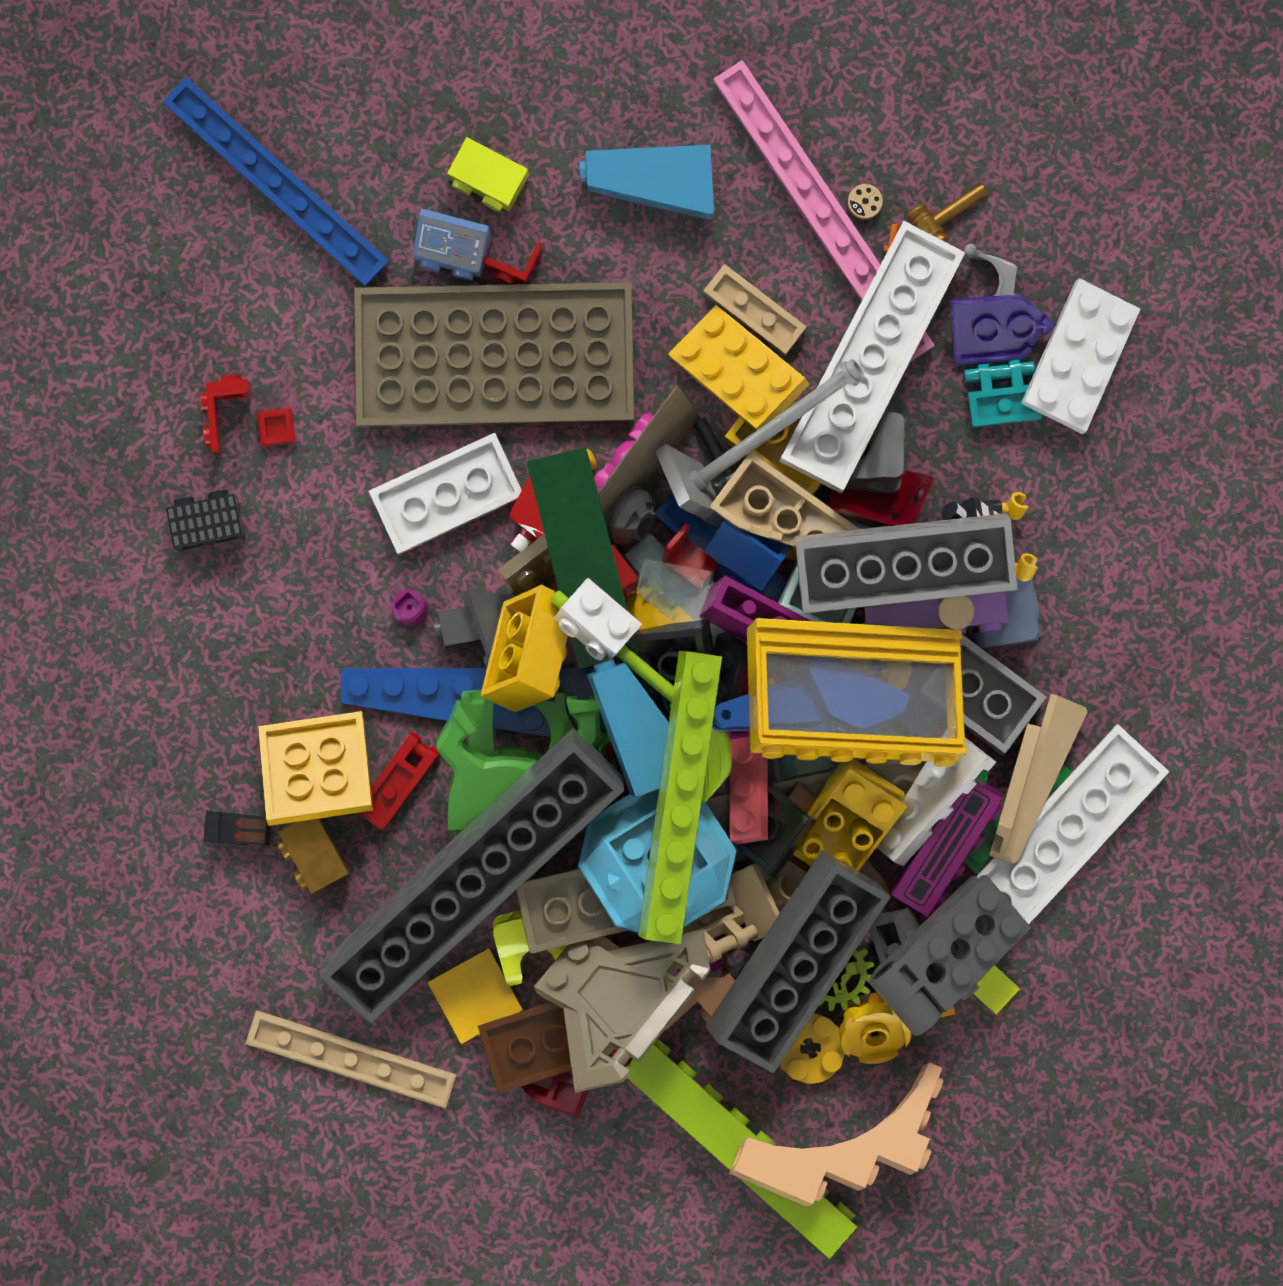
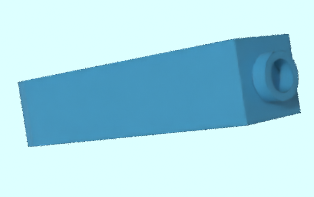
M711 145L586 151V161H579L580 182H587L588 192L706 220L714 219Z
M610 659L594 665L595 672L588 674L587 677L630 795L638 797L659 789L669 722L625 663L615 664L614 659Z

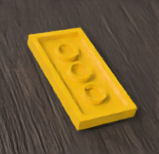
M717 305L668 353L676 364L756 431L784 412L810 385L804 376Z

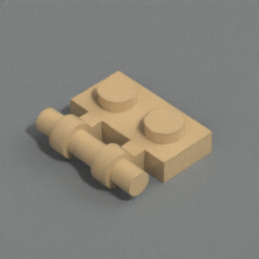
M736 904L710 911L683 928L682 932L684 934L701 929L704 930L709 963L721 959L722 954L732 949L740 950L748 946L749 941L758 937V932L754 925H749L743 929L740 927V925L744 924V913ZM723 933L726 935V937L718 941L713 939Z

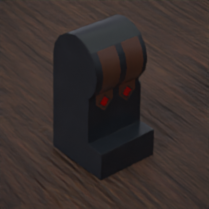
M206 810L203 842L270 846L271 826H268L266 817Z

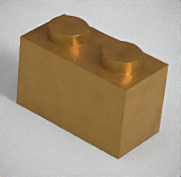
M321 818L299 821L278 832L282 840L278 841L277 845L286 860L293 859L298 869L293 874L303 891L309 889L311 894H316L351 874Z

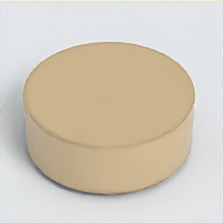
M966 596L944 598L938 609L939 619L947 628L953 630L965 628L974 617V606Z

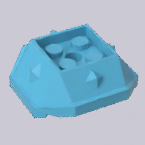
M659 789L638 797L629 794L600 812L591 820L587 826L578 865L579 870L615 927L639 933L649 864L647 855L651 850ZM701 803L683 928L725 902L736 855L735 847L706 803Z

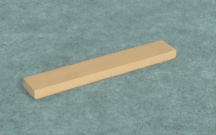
M256 1010L245 1043L445 1109L457 1074L258 1010Z

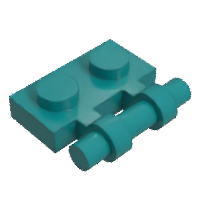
M1020 360L1008 361V365L989 367V364H980L975 369L964 370L965 382H979L981 390L968 392L967 394L972 428L1041 420V413L1021 404L1029 386L1023 385L1022 377L1034 375L1035 366L1033 361L1020 363ZM1010 378L1012 387L992 389L991 380Z

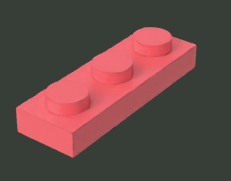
M750 736L730 740L732 747L730 841L738 845L768 840V760L762 757V753H750Z

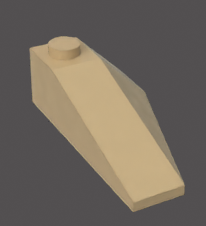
M752 452L748 454L709 506L712 511L738 529L794 547L795 536L859 530L854 524Z

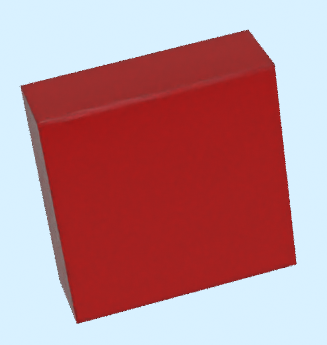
M291 407L257 412L262 448L297 443Z

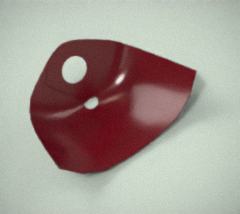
M907 470L901 477L900 490L895 494H878L855 490H844L841 494L831 489L830 508L835 512L874 527L910 524L917 518L934 479L930 475ZM924 487L921 498L911 506L914 496ZM899 513L898 519L891 518L893 514Z

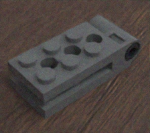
M981 875L979 878L971 876L874 970L875 973L870 977L869 983L914 1036L921 1035L939 1020L942 1015L941 1012H947L1031 929V926L988 875ZM976 920H977L978 923H979V930H978V932H977V930H976V928H975V922H976ZM952 943H953V945H954V947H955L954 956H953L952 953H951V945H952ZM928 967L931 972L929 980L926 976V970Z

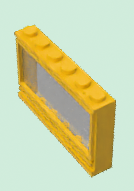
M756 618L747 628L750 753H762V757L769 759L781 758L784 754L797 755L799 760H814L818 756H829L835 762H847L853 760V758H866V762L872 764L887 762V759L900 760L902 765H917L921 761L934 762V765L937 767L955 765L958 760L967 754L964 734L960 649L962 631Z

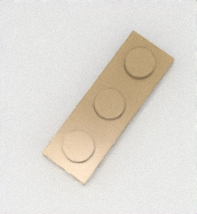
M725 264L703 291V294L785 356L807 328V326Z

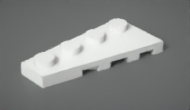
M947 729L941 738L948 739ZM966 738L965 748H967V754L958 760L955 765L937 767L934 765V762L927 761L905 796L908 807L877 848L893 862L904 866L932 835L931 827L938 820H945L954 810L951 805L962 793L968 794L977 784L974 779L983 769L989 771L996 761Z

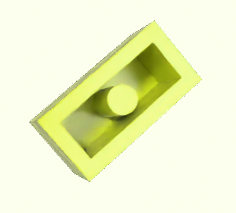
M466 137L447 175L449 180L453 182L451 187L466 196L473 192L483 197L482 203L490 209L500 212L504 208L510 212L529 177V172L527 168Z

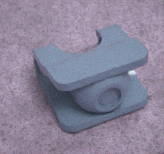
M1016 577L1018 590L1005 591L1008 622L1000 623L1001 630L978 631L973 634L972 642L981 649L1032 643L1039 639L1040 615L1032 579L1021 581Z

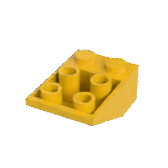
M855 759L841 762L826 781L808 812L817 822L793 855L812 866L823 850L859 871L908 807L904 791Z

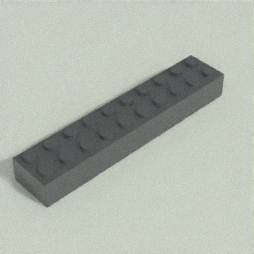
M572 728L322 960L320 978L367 1021L372 1023L624 791L623 775Z

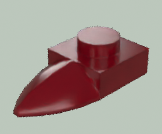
M558 1074L521 1086L528 1096L543 1104L547 1109L578 1118L589 1091L576 1093L573 1077L565 1074Z

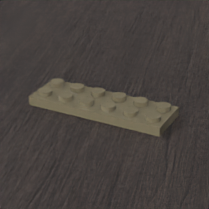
M579 868L525 881L515 890L531 954L627 931L615 927ZM731 879L725 902L715 909L736 904Z

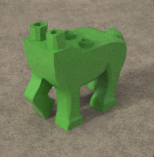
M559 687L553 698L535 704V707L546 717L550 727L551 739L547 752L574 728L566 708L564 687ZM482 690L462 691V700H456L447 723L437 737V750L454 772L449 786L448 830H454V838L544 755L541 752L524 747H494V703L480 697ZM590 695L589 700H577V696H566L569 712L578 724L577 732L604 757L605 748L610 738L607 729L601 727L600 710L595 696ZM469 735L467 746L463 741Z

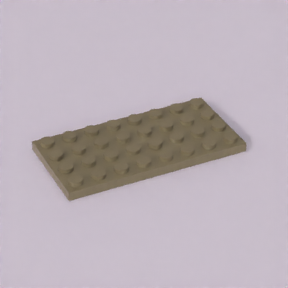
M631 282L354 288L357 427L634 422Z

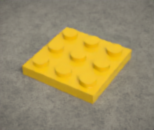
M362 711L258 726L268 826L373 811L365 724Z

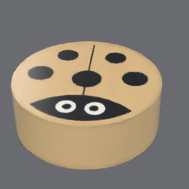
M870 184L856 186L848 197L850 213L860 220H870L877 216L883 203L880 191Z

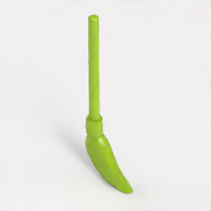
M557 591L551 597V602L561 609L569 598L561 591ZM624 645L616 654V657L672 704L674 686ZM713 728L711 730L702 804L707 802L731 773L732 747L727 731L719 732Z

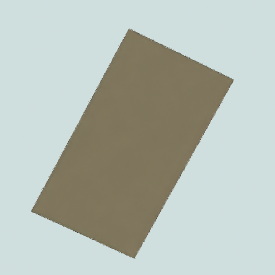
M678 385L675 386L598 491L604 519L614 501L627 488L639 485L647 491L662 470L655 451L665 444L677 450L693 428V425L699 420L700 415Z

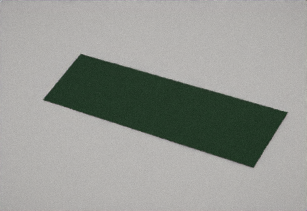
M587 447L526 461L559 591L570 598L583 582L589 578L628 612ZM571 637L579 669L604 662L603 660L600 661L593 658L587 652L586 645L576 637ZM628 640L625 646L638 655L636 642Z

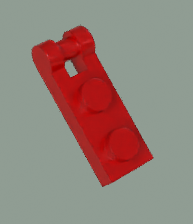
M415 732L408 736L372 785L373 811L359 813L382 831L386 829L440 755L437 748L434 746L429 748L420 741L421 737ZM411 752L422 759L416 768L406 761Z

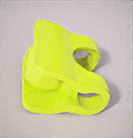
M520 910L498 915L493 920V936L504 977L509 986L522 983L520 963L522 957L529 951ZM567 945L547 951L556 960Z

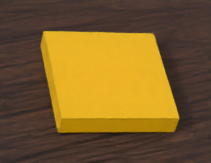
M490 948L428 982L461 1044L479 1035L478 1025L523 1010L512 988L507 984L504 974Z

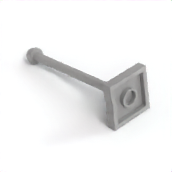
M854 359L842 362L840 364L841 372L706 467L667 444L656 450L655 453L679 507L691 514L697 515L715 527L721 524L725 519L709 508L717 497L710 480L848 383H851L853 386L858 385L860 379L864 377V372L860 365Z

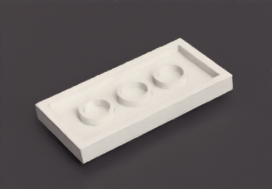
M1080 278L1076 280L1021 404L1081 434L1085 433L1136 321L1140 308Z
M493 433L370 490L369 493L396 552L400 555L516 501L522 490L496 434Z

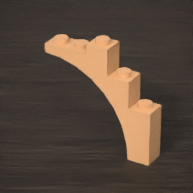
M930 1062L922 1066L910 1091L896 1109L873 1129L857 1138L827 1147L800 1149L774 1146L747 1137L740 1144L729 1174L808 1207L813 1205L815 1200L818 1202L821 1200L827 1186V1182L823 1180L824 1176L859 1191L866 1188L867 1184L870 1186L873 1184L879 1171V1166L875 1164L876 1160L909 1175L918 1172L919 1168L923 1170L931 1154V1150L927 1148L930 1139L917 1132L918 1130L923 1131L931 1114L930 1111L926 1110L931 1097L935 1099L938 1096L942 1087L943 1079L939 1078L942 1067Z

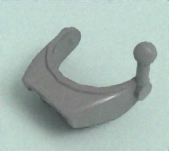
M967 244L964 249L970 259L989 261L995 266L999 274V286L994 296L1014 294L1017 266L1007 260L983 254V251L976 250L974 244Z

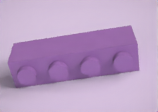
M1005 591L966 595L974 606V617L966 627L979 625L980 632L1001 630L1000 623L1008 622ZM944 598L863 607L865 625L950 629L943 625L938 615L939 605ZM965 628L958 629L962 631V634L966 633Z

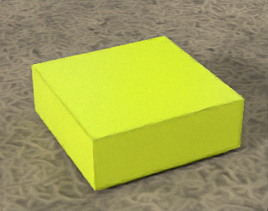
M994 965L977 983L980 989L974 995L997 1015L1020 988Z

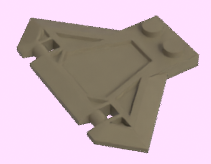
M703 929L682 934L681 944L650 941L607 951L589 940L569 944L534 986L537 994L564 1009L576 1093L624 1082L630 1074V1070L624 1067L625 1063L629 1058L640 1061L695 992L688 985L693 977L701 980L707 977L711 970ZM677 969H680L681 971L678 973L676 977H674L673 974L675 973V971ZM613 1049L617 1050L612 1058L608 1057Z

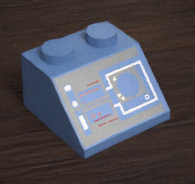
M421 208L413 250L414 260L420 262V268L428 271L439 272L441 267L453 270L452 276L459 279L472 281L473 276L482 278L484 270L483 261L485 256H488L492 241L490 228L487 225Z

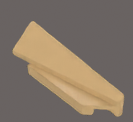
M1051 694L1041 727L1027 724L989 856L1011 863L1018 862L1087 714L1086 707Z

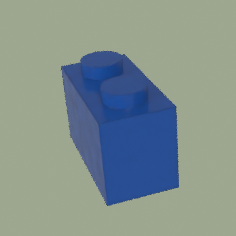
M724 520L704 552L712 556L718 564L726 566L738 574L744 582L762 591L793 546L738 529Z

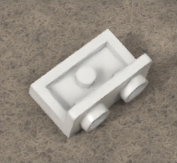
M589 578L583 582L555 616V620L559 622L560 629L568 636L576 637L586 645L587 652L593 658L600 661L613 659L642 625Z

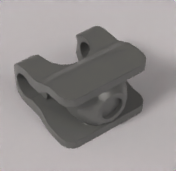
M896 412L883 413L865 448L867 455L859 460L844 490L868 491L878 494H895L900 490L906 450L904 441L905 420L901 414Z

